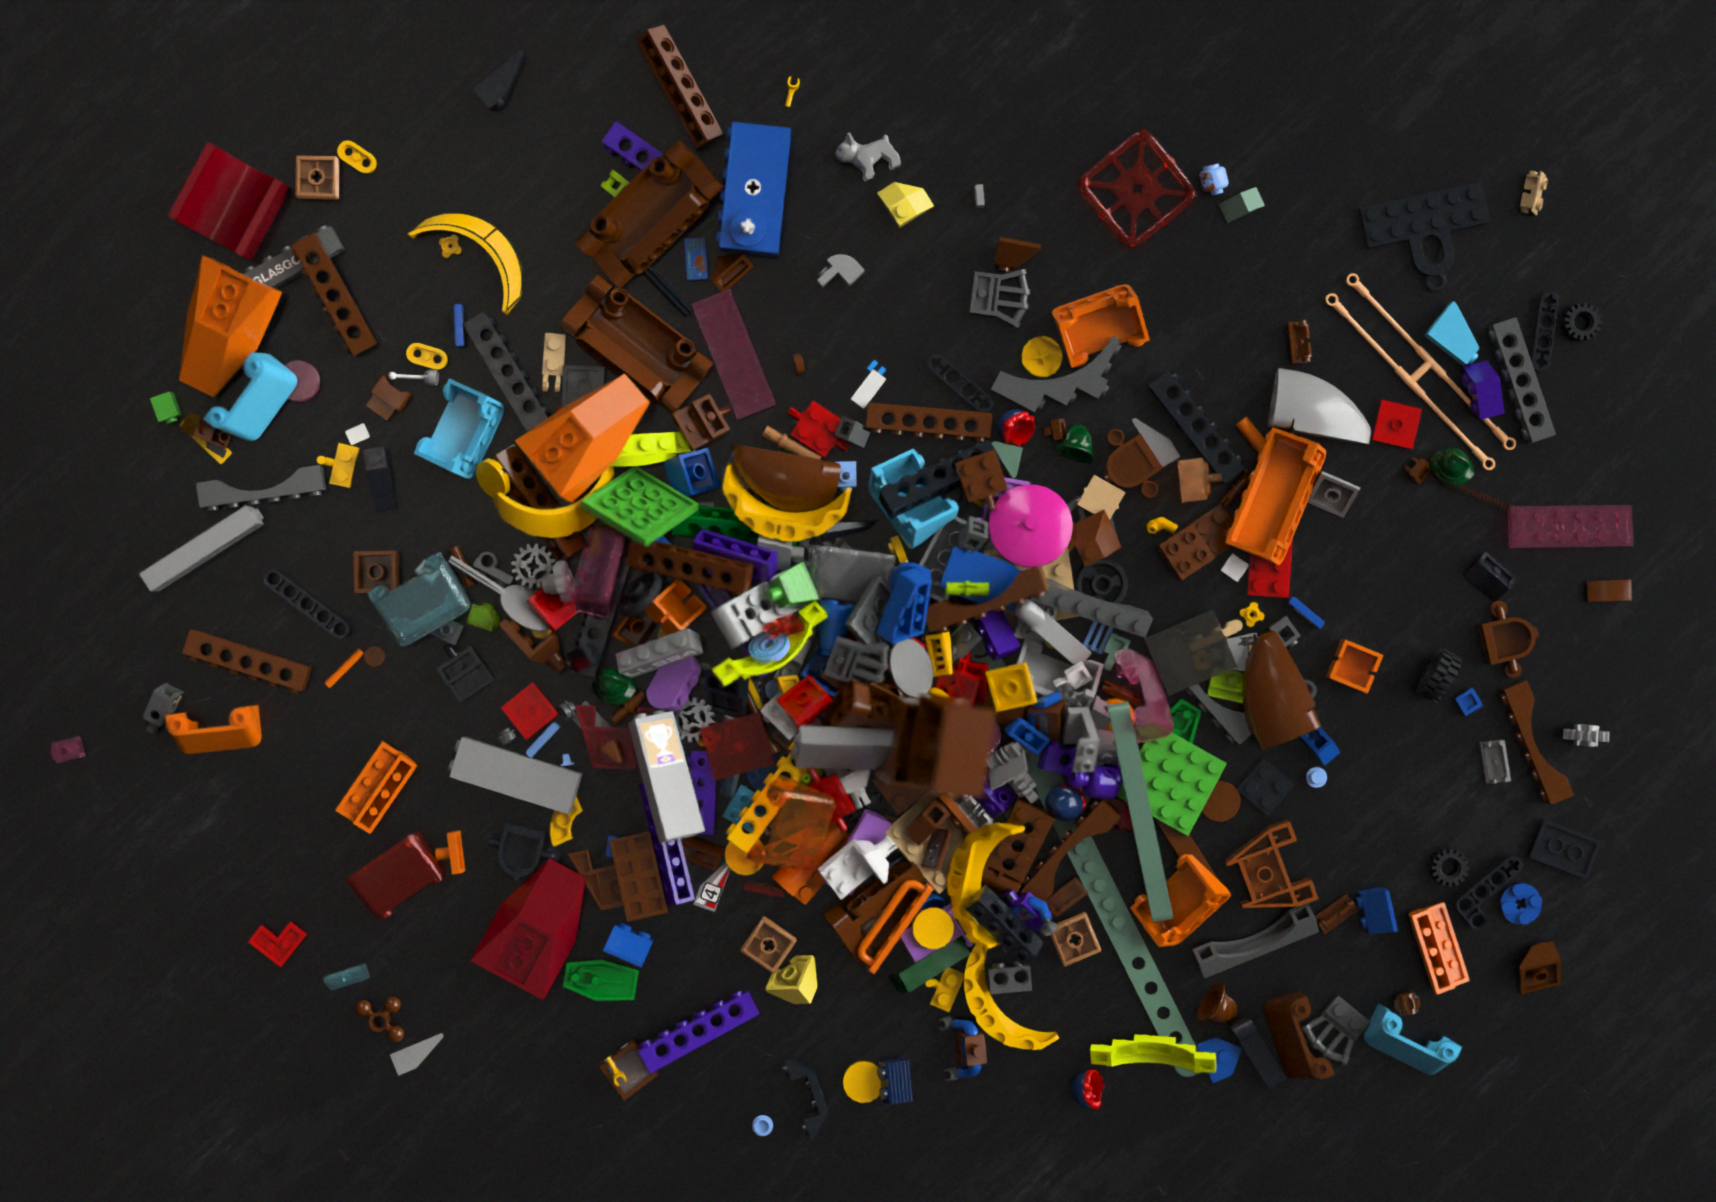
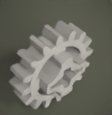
M535 543L534 548L527 544V550L520 547L521 554H514L517 561L511 562L512 565H516L512 573H518L515 579H522L521 585L524 586L528 582L529 588H533L536 583L537 587L541 588L542 578L551 574L553 570L552 563L556 562V559H550L553 553L551 551L546 553V546L539 549V544ZM532 552L531 557L528 560L522 561V558L526 554ZM540 554L546 558L547 564L540 560ZM536 560V564H539V569L536 568L532 572L529 563H533ZM521 568H525L528 572V578L523 575ZM541 571H547L542 578L536 580L537 574Z
M696 697L692 701L688 698V701L682 706L681 710L676 712L674 717L679 735L681 734L680 739L686 740L688 737V742L693 743L694 738L696 741L701 742V736L708 738L707 731H714L710 726L711 724H716V721L712 720L711 717H714L716 714L709 712L712 706L709 704L705 706V700L702 699L699 702V699ZM689 707H693L692 710L687 712L685 711ZM704 713H705V717H706V721H705V722H704V718H703V714H704ZM687 716L694 717L699 724L692 723ZM701 728L699 732L694 733L696 729Z
M1575 724L1574 729L1563 730V739L1574 740L1573 745L1595 747L1598 746V741L1609 742L1610 732L1599 731L1598 725Z
M1028 772L1008 782L1020 798L1025 795L1030 803L1040 798L1033 789L1037 784Z

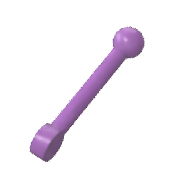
M951 909L947 910L948 915L965 939L966 946L971 947L973 942H970L965 936V931L958 920L954 918Z

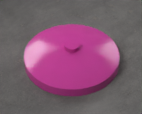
M1022 485L1007 491L998 499L995 504L996 509L991 511L989 534L993 546L1005 560L1016 566L1031 568L1039 564L1041 566L1048 565L1062 555L1070 542L1073 523L1067 504L1057 493L1039 485Z

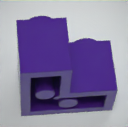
M1487 360L1464 366V375H1461L1463 386L1467 387L1469 394L1472 395L1473 401L1470 402V407L1473 414L1476 413L1480 420L1504 414L1500 377Z

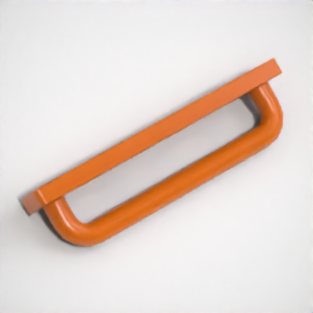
M915 880L904 882L858 948V956L868 965L869 972L875 974L933 891V887L926 882L923 885ZM910 888L919 892L876 955L873 958L868 956L866 949Z

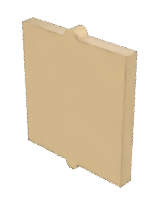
M1093 475L1087 487L1083 488L1084 492L1077 505L1093 514L1105 509L1110 520L1115 510L1119 509L1118 505L1125 491Z

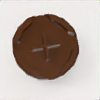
M1218 780L1202 810L1203 814L1213 821L1223 822L1230 820L1237 814L1240 808L1241 799L1238 790L1232 784Z

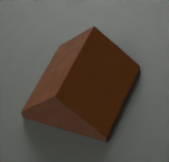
M643 610L632 617L622 616L611 632V635L634 648L645 644L658 624Z

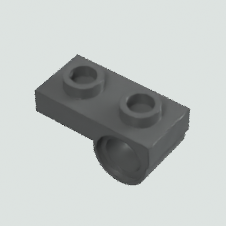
M483 552L476 558L473 566L477 567L476 571L486 577L488 574L496 577L494 581L502 586H506V584L512 585L515 577L496 568L498 557L494 553ZM487 555L493 558V564L490 567H486L483 564V558Z
M426 609L418 628L450 644L456 645L464 626Z

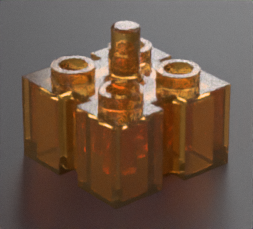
M1203 458L1178 461L1182 503L1207 500V496L1211 495L1210 483L1222 481L1221 473L1209 474L1208 463L1203 462Z

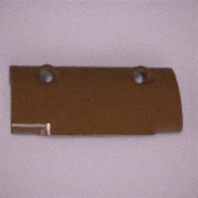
M677 140L664 155L652 159L593 218L590 229H587L575 243L580 250L594 259L616 286L622 288L635 274L644 272L707 210L708 202L724 186L694 153L680 140ZM665 165L663 171L660 172L661 166ZM606 223L605 228L601 231L602 225Z
M597 275L592 280L585 294L559 324V327L576 339V344L617 377L626 374L647 400L651 402L657 401L672 414L680 409L714 364L701 353L696 352L694 344L650 311L624 289L613 288V285L600 275ZM614 299H618L621 303L615 302Z

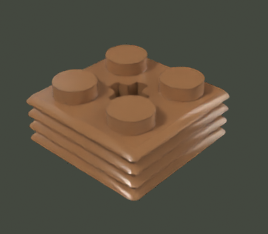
M296 156L295 196L298 199H339V158L336 156ZM317 173L322 176L318 183L313 179Z
M1085 912L1056 923L1057 930L1050 935L1063 966L1101 952V947ZM1075 934L1076 936H1080V938L1077 939V944L1069 942V940L1071 939V935Z
M763 916L741 947V952L774 974L797 942V938ZM772 940L774 948L769 947L765 949V943L763 942Z

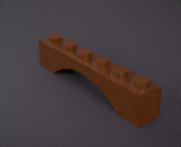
M1041 564L1019 572L1006 591L990 601L979 604H960L944 599L928 605L926 623L930 632L936 630L938 634L949 630V625L956 624V627L968 623V618L975 616L977 620L987 616V611L994 609L996 613L1006 609V605L1013 602L1015 606L1026 602L1025 598L1031 595L1034 598L1045 595V590L1050 587Z
M1521 680L1500 689V700L1503 706L1508 708L1509 714H1507L1510 724L1512 726L1515 725L1517 733H1515L1516 739L1524 747L1525 752H1523V756L1527 764H1531L1533 769L1531 776L1534 782H1538L1541 790L1538 792L1542 801L1553 805L1574 796L1567 776L1550 766L1542 757L1535 744L1531 727L1532 708L1535 698L1528 681Z
M1095 799L1088 807L1090 811L1086 815H1080L1075 821V828L1072 831L1068 829L1061 837L1063 841L1058 846L1055 844L1047 853L1049 857L1045 861L1041 859L1034 867L1036 871L1031 876L1028 874L1025 877L1020 892L1022 894L1031 892L1035 897L1046 901L1053 893L1055 872L1065 854L1075 844L1085 838L1107 833L1121 818L1122 812L1108 800L1100 799L1098 801Z

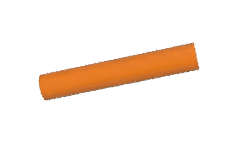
M358 648L324 683L331 688L364 655V652Z

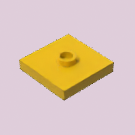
M1027 662L986 671L996 712L1037 703Z

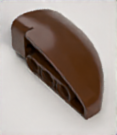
M735 444L732 447L731 461L739 476L760 499L780 511L796 513L813 511L833 502L841 473L839 463Z
M1269 630L1259 635L1253 643L1245 665L1242 697L1248 728L1253 731L1260 749L1263 750L1305 735L1321 725L1313 708L1315 707V702L1278 634L1274 630Z
M848 680L833 698L823 718L821 727L894 729L893 710L888 701L890 694H896L875 683L865 685L854 680Z
M905 861L888 869V877L885 883L879 878L872 880L866 885L862 882L855 888L852 895L848 894L842 900L838 897L837 900L840 905L837 903L822 914L860 967L865 963L858 956L859 945L901 885L908 880H915L923 884V874L914 862ZM910 888L866 949L868 956L873 958L918 895L919 892Z

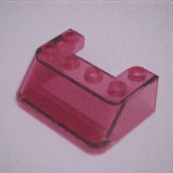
M595 524L594 528H589L587 537L589 548L585 547L582 559H585L584 567L580 566L577 579H580L579 587H574L572 604H575L576 611L608 618L609 602L624 544L627 545L628 536L609 524Z

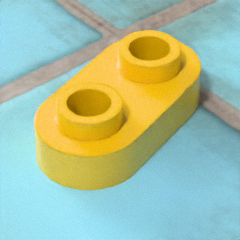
M344 141L338 146V156L361 173L369 174L376 169L377 161L375 157L354 142ZM347 149H352L353 151L350 156L346 155ZM365 160L370 161V165L368 167L363 166V162Z
M421 343L411 344L406 351L410 362L434 370H441L448 363V357L444 351ZM416 350L421 351V356L418 358L414 356ZM436 356L441 357V362L438 364L434 362Z

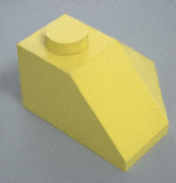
M894 182L877 193L898 228L934 207L924 189Z
M797 955L789 960L790 964L782 970L778 968L774 974H771L765 990L793 1004H811L817 989L815 958L813 955Z

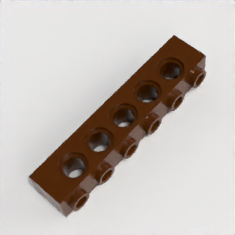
M665 25L644 32L636 41L694 148L697 149L713 143L723 135V132Z
M316 232L293 243L294 249L291 252L296 261L300 260L304 267L301 270L307 280L309 278L314 284L312 290L317 298H322L324 302L322 308L327 316H332L335 322L332 325L338 335L342 334L345 340L342 343L348 353L352 352L353 356L374 346L376 344L374 336ZM313 252L318 256V261L316 263H309L306 255ZM325 271L328 274V280L325 282L319 281L317 273ZM331 289L336 290L339 295L338 299L330 300L327 297V291ZM345 308L348 310L349 316L342 319L337 315V310ZM354 326L359 330V335L351 337L347 329Z
M868 402L866 428L870 429V433H882V430H891L893 435H903V432H911V436L924 437V433L932 434V438L944 439V435L953 436V440L965 441V437H972L974 442H985L986 439L991 437L993 413ZM884 414H891L894 419L893 423L885 425L882 422V416ZM906 415H910L914 419V424L910 427H906L902 422L903 417ZM926 417H931L935 421L933 428L928 429L924 427L923 420ZM946 419H952L955 422L953 430L945 429L944 421ZM973 421L976 425L975 431H966L964 427L965 422Z
M515 444L492 458L501 464L503 473L508 474L510 480L509 493L516 503L540 510L560 508L557 501L549 494L545 484L539 480L535 470L529 466L522 452L517 449ZM577 532L564 537L565 540L562 537H541L558 561L568 560L586 546L582 536Z
M635 540L629 542L627 566L634 567L633 569L637 571L648 570L659 576H672L674 580L685 579L692 581L691 583L695 585H710L715 590L726 589L730 590L732 594L741 595L751 588L754 564L658 541H653L645 547ZM648 554L653 556L654 561L649 559ZM668 559L673 562V566L668 563ZM687 563L692 566L693 571L687 567ZM706 568L711 570L712 575L707 573ZM726 573H729L731 575L732 580H729L726 577Z
M195 629L189 630L182 652L188 655L187 659L199 662L202 659L208 661V666L219 668L221 665L227 667V672L239 675V672L247 674L246 677L258 681L261 678L267 680L266 684L278 687L280 684L286 686L287 691L296 694L299 691H305L312 670L311 666ZM205 644H209L212 648V652L209 655L203 652ZM225 650L230 651L232 654L231 660L228 662L222 657ZM245 656L251 659L252 663L249 668L244 667L242 664ZM264 663L271 665V672L269 674H265L262 671ZM284 669H288L291 672V678L288 681L282 678V671Z

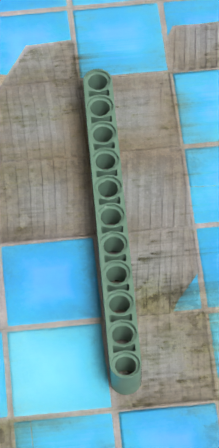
M1124 701L1110 704L1107 707L1152 921L1155 923L1173 919L1129 703Z

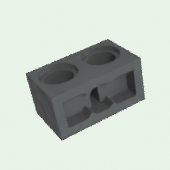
M1013 961V965L1005 966L1004 962L992 963V967H988L990 993L1001 994L1032 991L1029 963L1023 966L1018 961ZM1017 971L1025 972L1026 976L1022 981L1014 979ZM996 973H1003L1005 979L1003 982L997 983L994 981V975Z

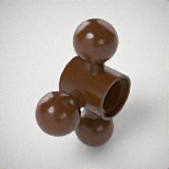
M397 997L387 998L384 1002L385 1009L377 1012L372 1011V1006L368 1001L361 1000L357 1002L355 1012L361 1017L368 1016L370 1018L369 1026L373 1031L381 1032L386 1030L388 1038L392 1042H399L403 1039L404 1030L400 1026L390 1025L389 1014L396 1013L401 1007V1002ZM376 1016H381L384 1019V1026H378L375 1023Z

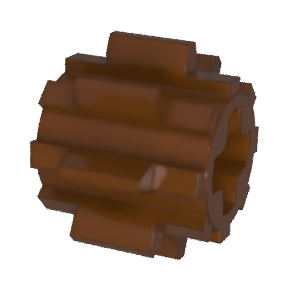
M1414 991L1399 993L1396 995V1000H1394L1395 1010L1399 1011L1400 1016L1416 1014L1419 1012L1418 1007H1421L1419 997L1415 996Z

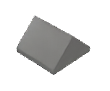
M1321 471L1307 503L1344 518L1360 491V487Z

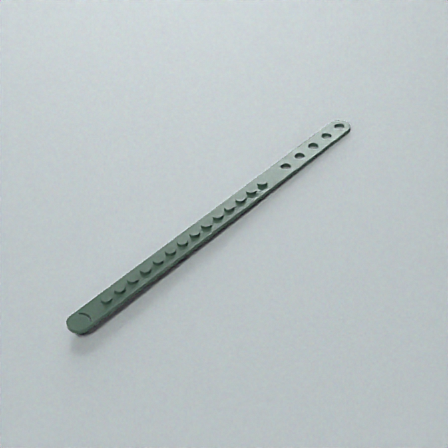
M982 639L970 651L971 661L988 663V670L1006 667L1003 659L993 662L991 656L988 655L983 658L974 657V655L986 653L985 644ZM1024 747L1028 774L1037 784L1034 788L1046 809L1045 799L1047 794L1052 789L1065 783L1059 773L1037 767L1041 753L1037 756ZM1055 818L1053 826L1061 842L1063 841L1061 839L1063 834L1068 829L1072 831L1075 828L1076 820L1061 821ZM1092 837L1085 838L1075 844L1067 854L1083 886L1088 891V896L1158 1036L1169 1037L1172 1032L1178 1031L1181 1033L1182 1039L1177 1044L1195 1045ZM1142 957L1145 961L1144 967L1135 969L1132 966L1133 959ZM1146 983H1156L1157 990L1154 994L1145 992ZM1162 1006L1169 1009V1016L1165 1019H1160L1157 1016V1010ZM1174 1066L1175 1070L1184 1077H1191L1197 1074L1188 1069Z

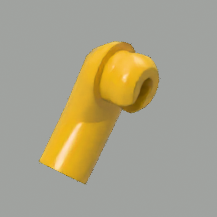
M1164 517L1155 518L1147 523V531L1150 534H1155L1163 529L1174 534L1178 527L1177 524Z

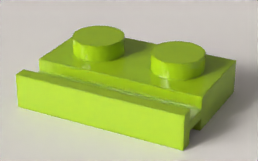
M1213 666L1207 695L1243 703L1242 687L1244 673Z

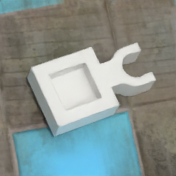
M1080 661L1064 671L1065 677L1057 678L1053 682L1056 687L1065 682H1070L1076 690L1093 678L1083 662Z

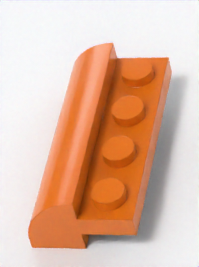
M381 741L335 811L371 834L417 767V764L401 751Z
M835 822L821 825L822 829L818 830L821 837L796 848L772 875L779 885L805 905L824 884L825 879L817 869L840 851L851 835L846 830L840 832Z
M1439 902L1410 912L1408 916L1433 993L1438 995L1454 989L1457 985L1470 981L1445 902Z

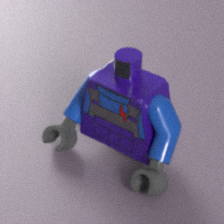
M1008 889L1003 894V898L1007 901L1006 905L1033 932L1041 928L1042 934L1048 936L1057 930L1056 923L1050 921L1052 919V912L1045 901L1035 897L1031 892H1025L1018 896L1013 889ZM1003 947V951L1005 953H1008V951Z

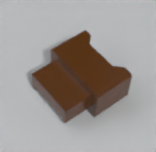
M382 374L370 390L374 394L366 406L389 421L396 410L399 412L403 410L413 395L407 391L400 392L389 384V378Z

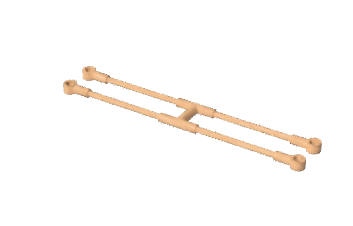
M1354 273L1346 277V284L1351 287L1353 286L1363 297H1366L1416 350L1415 352L1425 362L1409 376L1348 314V311L1338 301L1336 294L1331 293L1325 297L1326 305L1332 306L1342 317H1345L1394 368V372L1419 398H1422L1472 450L1471 452L1479 459L1483 469H1493L1495 467L1494 459L1488 458L1478 447H1475L1426 396V392L1416 381L1431 368L1469 406L1471 400L1446 375V371L1425 349L1419 346L1369 294V291L1361 284L1358 275ZM1350 276L1355 277L1356 282L1354 284L1350 283ZM1329 296L1334 297L1335 302L1333 304L1329 303ZM1488 418L1482 419L1502 442L1505 450H1512L1516 447L1515 439L1509 438ZM1508 440L1512 442V446L1510 448L1506 446V442ZM1487 460L1491 461L1490 468H1487L1485 465Z

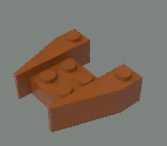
M1288 819L1269 825L1225 860L1227 866L1235 863L1239 864L1251 897L1240 902L1243 908L1297 907L1318 900L1310 877L1290 883L1278 848L1297 841Z

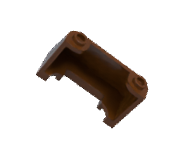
M1297 990L1266 1002L1263 1009L1286 1075L1291 1079H1325L1333 1076L1334 1072L1330 1062L1325 1058H1315L1308 1051L1298 1022L1310 1015L1311 1006L1308 997L1302 991Z

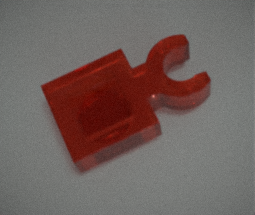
M794 613L776 618V622L765 624V632H770L771 638H776L781 633L788 636L804 631V623Z

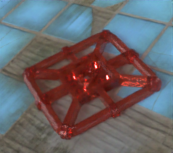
M1141 129V131L1132 134L1114 150H1109L1103 159L1086 171L1081 179L1078 180L1081 191L1098 211L1101 220H1105L1125 245H1128L1129 248L1142 244L1163 226L1167 227L1169 221L1186 209L1194 201V198H1197V192H1195L1193 184L1177 166L1174 157L1171 158L1156 138L1147 132V129ZM1140 140L1138 161L1130 169L1126 170L1117 157ZM1145 141L1151 145L1165 163L1153 173L1143 162ZM1111 162L1122 174L1112 183L1090 181L1093 176ZM1169 168L1187 191L1164 189L1156 177ZM1133 184L1142 185L1141 194L1138 192L1133 193ZM1089 187L1111 189L1119 201L1109 209H1106ZM1162 195L1186 197L1165 215H1162L1153 204ZM1122 204L1132 215L1130 236L1124 232L1111 215ZM1146 208H1149L1158 220L1135 238L1137 216Z

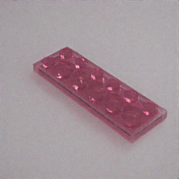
M725 290L691 304L737 420L775 406V400L731 290Z
M1632 505L1508 507L1509 548L1633 546Z

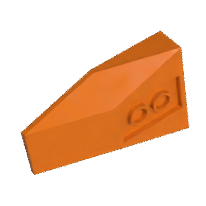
M202 255L186 318L179 381L215 398L244 365L249 355L258 349L282 292L267 284L255 281L213 258Z
M623 374L569 403L516 439L515 442L557 493L573 503L617 460L650 402L628 376Z

